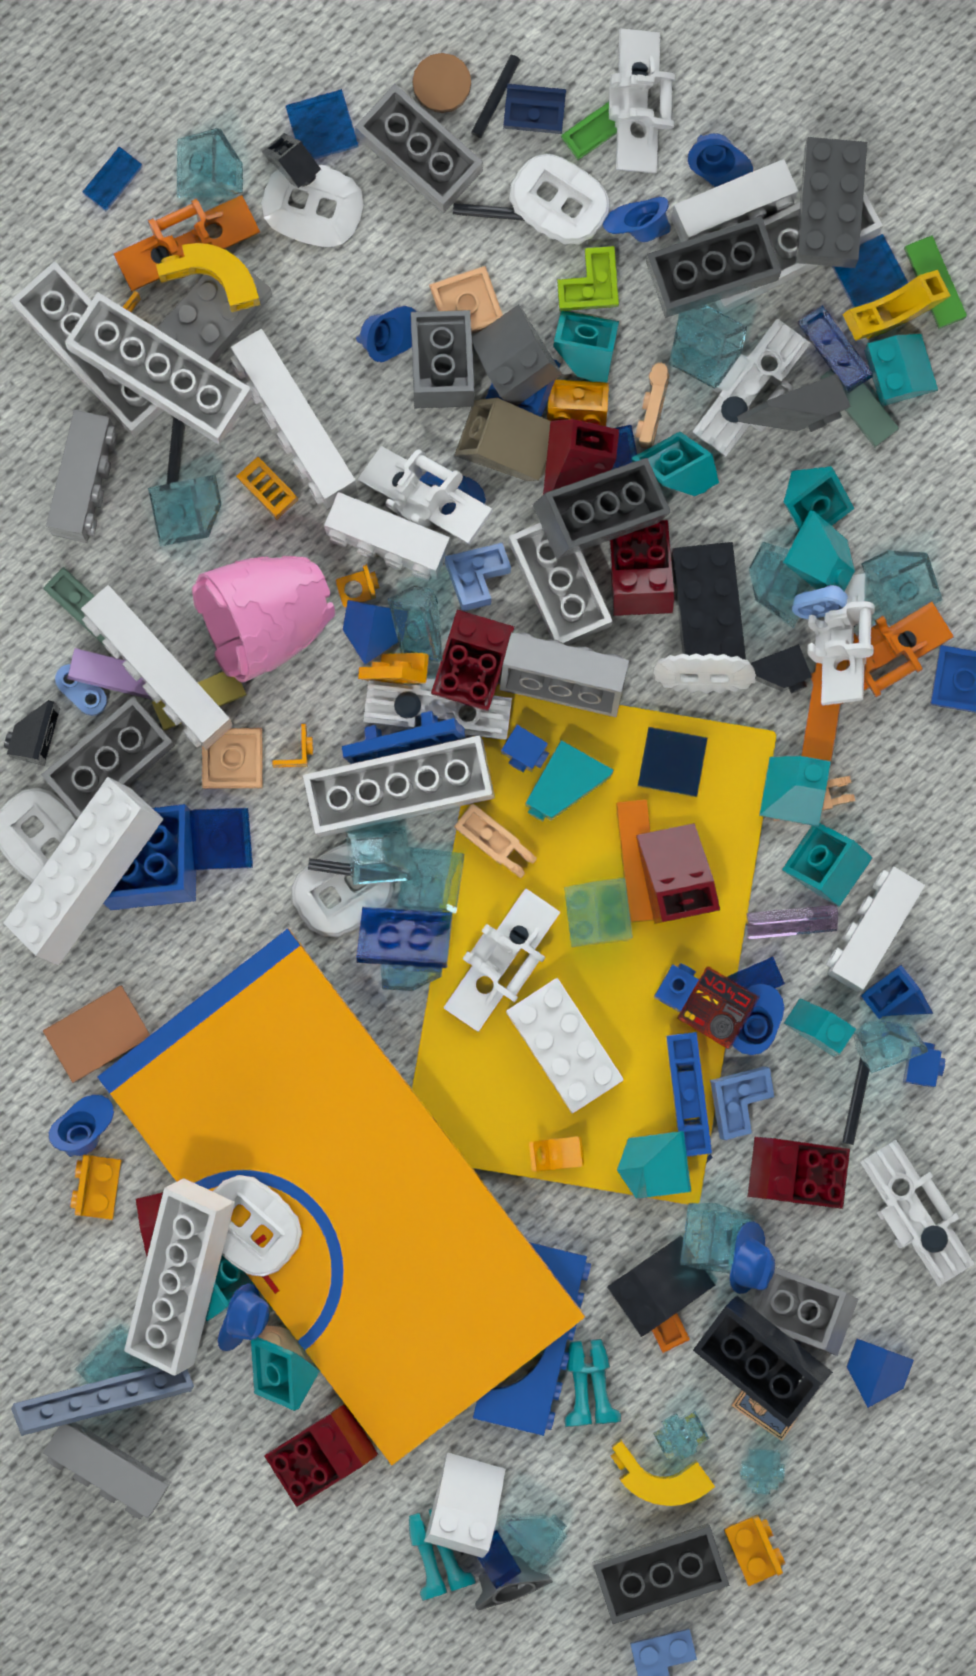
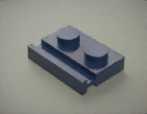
M507 84L503 129L562 134L566 89Z

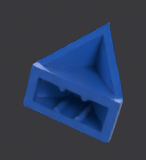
M348 600L342 630L364 665L402 640L407 611Z
M902 965L896 967L860 995L878 1019L883 1016L933 1014L921 989Z
M856 1338L846 1367L867 1408L904 1389L914 1360Z

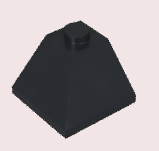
M46 701L15 724L13 732L8 731L4 749H8L7 755L9 757L45 766L60 708L54 701Z

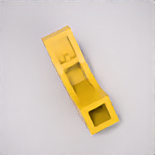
M204 243L182 245L185 257L179 258L178 255H173L162 259V263L156 264L161 283L194 274H203L214 278L224 288L231 312L260 305L256 286L250 272L235 255L223 248Z
M935 270L917 276L900 289L883 298L851 308L842 315L855 341L863 338L868 340L917 318L951 295L939 271Z
M621 1439L611 1446L614 1450V1453L610 1455L620 1470L625 1467L628 1470L627 1473L619 1478L620 1481L630 1492L647 1502L663 1506L683 1505L701 1498L715 1488V1485L696 1460L680 1472L662 1477L645 1471Z

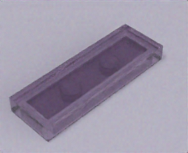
M837 905L746 913L747 939L837 931L838 927Z

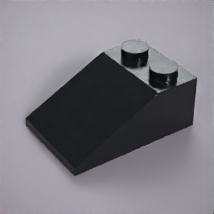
M680 1235L608 1285L607 1289L640 1337H643L716 1285Z

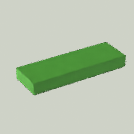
M933 235L906 245L904 250L915 276L938 270L951 295L930 310L938 329L965 319L967 314Z

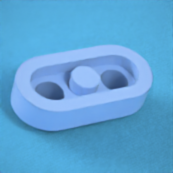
M834 585L813 591H805L794 597L792 611L795 615L804 619H808L809 615H815L816 618L825 617V613H828L830 610H839L845 607L848 596L840 587Z
M70 664L62 666L55 676V682L59 690L84 714L95 716L102 713L107 706L105 692L98 686L74 681L72 684L65 683V677L69 673ZM89 695H95L97 701L95 704L89 705L86 703V698Z

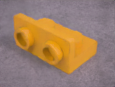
M555 379L548 397L547 420L576 419L606 426L609 383Z
M426 653L382 654L381 662H372V667H359L358 679L397 684H426L429 655Z
M83 1155L82 1160H77L75 1178L80 1179L78 1191L73 1190L71 1197V1208L75 1209V1215L109 1220L114 1219L121 1159Z
M756 1514L724 1528L748 1587L774 1575L779 1576L783 1574L781 1566L786 1563L779 1547L772 1548L769 1537H772L773 1533L767 1519L761 1521Z

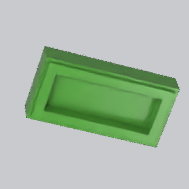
M609 102L561 135L562 140L578 161L617 134L615 121L609 119Z

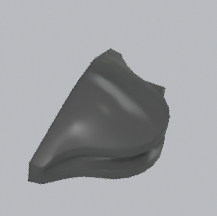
M503 1555L496 1558L489 1565L486 1573L478 1576L483 1591L475 1606L479 1611L510 1602L528 1595L553 1581L549 1575L531 1569L519 1556Z

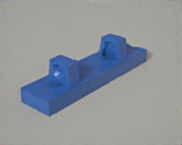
M433 711L421 713L422 726L384 736H382L381 729L377 728L376 725L365 727L364 741L342 746L343 758L350 764L457 741L466 738L465 729L455 718L438 722V716Z
M697 1032L666 1036L678 1132L684 1131L687 1156L711 1154L712 1149Z

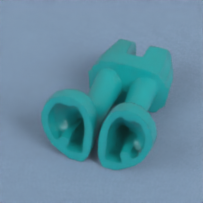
M602 1339L590 1340L591 1363H584L585 1354L582 1341L570 1342L567 1371L573 1374L575 1405L573 1411L565 1416V1427L592 1425L588 1398V1374H591L594 1389L595 1424L621 1422V1413L612 1408L607 1394L605 1370L610 1368V1363Z
M431 1508V1509H428L430 1516H431L432 1508ZM420 1513L409 1516V1536L411 1546L418 1547L426 1572V1585L420 1591L421 1599L424 1601L448 1592L439 1572L433 1544L424 1541L426 1526L421 1519ZM436 1545L447 1573L451 1592L476 1584L475 1576L472 1573L464 1572L460 1568L453 1549Z

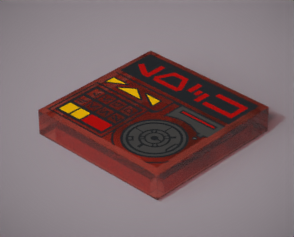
M707 966L677 1019L723 1047L731 1049L760 996L712 967Z

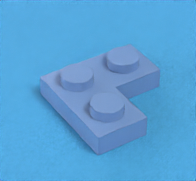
M503 543L445 556V565L462 611L491 605V596L485 579L511 573V565Z
M763 1066L710 1080L720 1139L728 1140L752 1133L747 1104L774 1097L769 1067Z
M689 1628L630 1643L638 1676H669L667 1667L697 1660Z

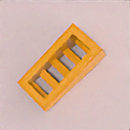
M259 457L255 458L236 476L276 520L298 501V497ZM260 467L262 472L250 482L247 477ZM268 476L270 480L258 490L255 486ZM276 484L278 488L265 498L263 494ZM283 492L286 496L273 506L271 502Z

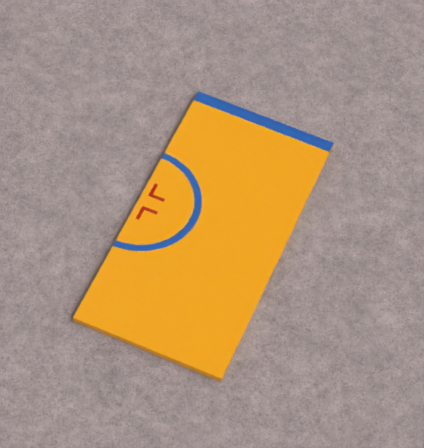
M289 928L97 1076L176 1182L184 1178L213 1191L224 1180L237 1175L254 1177L279 1194L282 1200L299 1217L302 1235L299 1248L290 1260L279 1271L264 1277L247 1275L391 1465L398 1462L586 1317ZM238 1204L233 1209L231 1221L236 1226L242 1227L250 1218L251 1213L243 1205ZM263 1224L259 1225L251 1235V1239L262 1248L273 1238V1232Z

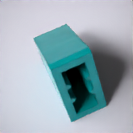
M561 740L525 803V806L529 808L528 814L542 822L545 818L552 821L609 780L614 770Z
M801 998L783 1023L833 1057L841 1054L856 1031L855 1027L834 1013Z

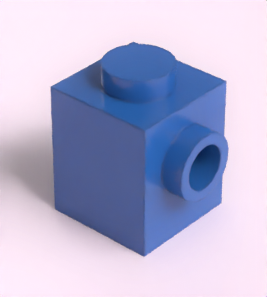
M516 725L501 750V754L510 759L508 764L523 773L525 769L532 772L535 766L541 768L550 753L545 751L548 746L547 742L519 725Z
M682 963L678 967L672 965L654 998L681 1012L699 981L698 978L694 977L696 971Z
M917 1041V1046H909L903 1077L904 1083L936 1087L937 1077L943 1076L945 1058H941L942 1051L934 1050L935 1044Z

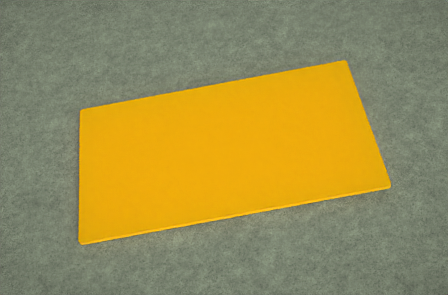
M497 684L494 696L512 698L507 740L516 725H519L547 742L548 746L545 751L550 754L541 768L535 766L532 772L525 769L523 773L508 764L510 759L501 754V750L507 740L481 737L495 798L473 804L520 840L519 843L537 859L534 863L527 862L513 849L507 858L513 863L518 864L525 872L523 877L520 878L503 864L497 863L456 830L412 1090L472 1168L633 1195L617 1171L628 1138L678 1132L666 1036L697 1032L711 1138L715 1107L710 1080L721 1077L726 1046L725 1041L727 1038L718 1039L713 1036L710 1031V1023L715 1016L720 1014L730 1017L731 1014L722 1012L726 1005L722 1000L730 1005L732 1003L702 986L699 982L706 970L709 969L736 986L763 817L759 816L769 758L774 755L776 733L771 730L619 705L617 717H612L500 690V685ZM561 740L614 770L609 780L552 821L545 818L542 822L528 814L529 808L525 806V803ZM647 800L650 832L695 823L715 882L720 906L719 911L654 924V920L629 923L616 811L617 802ZM472 804L460 806L458 821ZM526 888L560 911V914L535 949L546 958L543 962H538L516 994L517 1000L514 1002L503 995L478 1032L444 1009V1006L472 967L471 964L462 958L467 951L471 952L484 934L482 932L484 926L488 924L497 930ZM520 949L498 981L499 984L507 988L530 953ZM682 963L696 971L694 977L698 978L699 981L681 1012H678L655 999L654 995L672 965L678 967ZM482 976L477 980L476 987L480 993L487 994L492 991L494 983L490 977ZM556 978L559 979L624 1079L573 1114L506 1013L508 1009ZM697 989H700L705 994H695ZM700 995H709L712 1003L700 997ZM693 997L713 1008L712 1006L717 1009L720 1008L712 1016V1014L710 1015L712 1009H707V1006L703 1005V1011L710 1015V1021L704 1031L696 1027L695 1023L691 1024L690 1020L686 1021L685 1017H680L681 1014H684L683 1010L687 1009V1003H690ZM712 997L719 1001L717 1006H715ZM693 999L691 1004L696 1005L700 1009L701 1006H698V1001ZM690 1005V1006H689V1007H691V1008H690V1009H691L690 1011L692 1012V1010L694 1009V1007H693L692 1005ZM699 1011L698 1016L702 1018L704 1013ZM575 1136L582 1138L584 1166L532 1171L530 1141ZM538 1148L537 1157L541 1164L542 1153L540 1148ZM708 1154L687 1156L691 1192L647 1198L692 1206L698 1205L701 1198Z

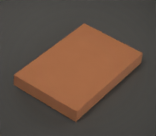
M122 985L43 1030L72 1083L135 1048L150 1036L148 1029Z

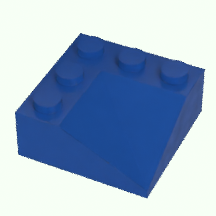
M185 804L152 808L163 820L103 904L110 910L196 901L197 816Z

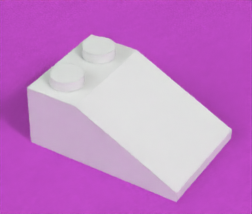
M447 1452L424 1541L483 1558L490 1549L506 1469Z

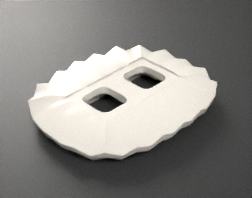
M542 154L531 158L517 172L510 184L509 200L514 207L515 213L522 216L525 222L532 225L537 232L544 233L550 239H556L564 245H579L585 240L593 238L609 214V198L603 186L586 171L559 156ZM543 182H548L558 190L550 202L545 201L536 193ZM569 198L582 205L581 211L575 218H571L561 210Z
M319 165L321 170L315 174L316 179L305 187L297 188L290 184L279 170L272 173L265 188L261 204L264 219L274 230L297 241L321 247H334L343 244L354 234L361 218L364 203L361 189L352 178L327 166ZM294 189L305 191L309 194L303 209H298L288 204ZM326 198L337 203L332 218L328 219L317 215L316 211L321 199Z
M682 653L676 657L669 655L666 658H661L654 667L655 681L661 682L664 688H673L676 692L687 689L691 693L699 690L705 694L711 691L722 693L726 690L736 693L739 689H748L751 683H755L756 676L754 668L748 660H742L738 656L731 658L725 654L701 656L696 653L689 656Z
M38 787L20 791L0 809V850L10 864L32 883L48 861V858L41 851L42 846L51 838H56L61 843L78 817L52 791ZM31 816H37L43 823L44 828L35 837L29 838L21 829V826Z
M346 842L316 858L389 869L386 861L380 856L378 851L363 842ZM307 865L297 874L292 885V901L300 918L310 930L323 937H339L366 924L389 904L394 893L393 882L364 878L367 882L366 886L354 893L349 889L344 880L347 875L308 870ZM333 886L340 895L341 902L328 909L319 898V894L326 888Z
M237 1175L224 1180L212 1192L234 1201V1208L238 1204L243 1205L251 1213V1216L242 1227L236 1226L230 1220L222 1256L249 1275L264 1277L279 1271L299 1248L302 1235L299 1217L282 1200L279 1194L254 1177ZM261 1224L273 1232V1238L263 1248L251 1239L252 1233Z

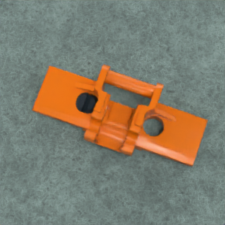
M242 195L205 212L196 198L191 200V204L157 220H154V218L148 220L153 236L120 250L113 255L132 292L160 279L156 264L162 263V259L173 255H178L179 258L185 257L182 245L204 243L226 249L260 233V230ZM197 215L198 222L194 225L193 230L176 238H173L172 235L163 237L162 230ZM210 224H217L222 228V234L218 238L213 239L209 237L205 229Z
M933 602L928 603L888 627L884 616L875 620L876 625L871 628V645L874 647V653L872 656L866 657V664H864V691L870 689L875 697L880 696L882 690L912 672L916 671L918 673L922 671L923 668L918 659L954 638ZM854 633L853 644L859 643V635L857 636ZM900 655L906 657V663L876 681L870 675V673ZM815 672L811 673L812 682L814 681Z

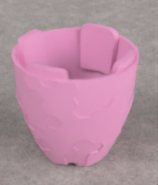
M258 557L235 561V563L199 574L196 584L192 587L195 609L198 613L202 614L216 648L215 660L226 676L235 677L240 682H246L266 672H271L290 660L321 634L323 628L335 616L333 603L326 602V598L330 596V590L319 566L306 557Z

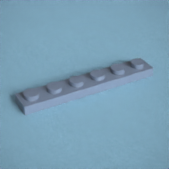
M152 1367L13 1403L11 1410L20 1434L24 1436L191 1392L194 1384L188 1369L174 1376L162 1369Z

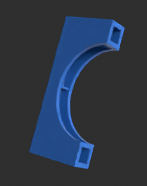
M529 1242L581 1309L584 1293L579 1292L581 1280H588L591 1263L586 1262L587 1256ZM577 1324L545 1348L536 1366L525 1377L509 1386L493 1388L478 1399L473 1419L544 1436L546 1429L552 1430L555 1412H551L550 1409L553 1399L559 1400L563 1383L557 1380L560 1369L566 1371L569 1360V1352H564L567 1340L573 1341Z

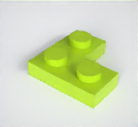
M615 247L585 248L586 277L557 279L559 311L619 307Z

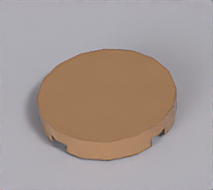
M446 53L430 55L423 59L414 71L412 80L414 95L426 109L428 108L437 113L452 112L462 106L471 89L470 72L464 62L454 55Z

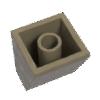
M499 398L474 400V407L470 409L454 456L525 481H539L546 469L550 421Z

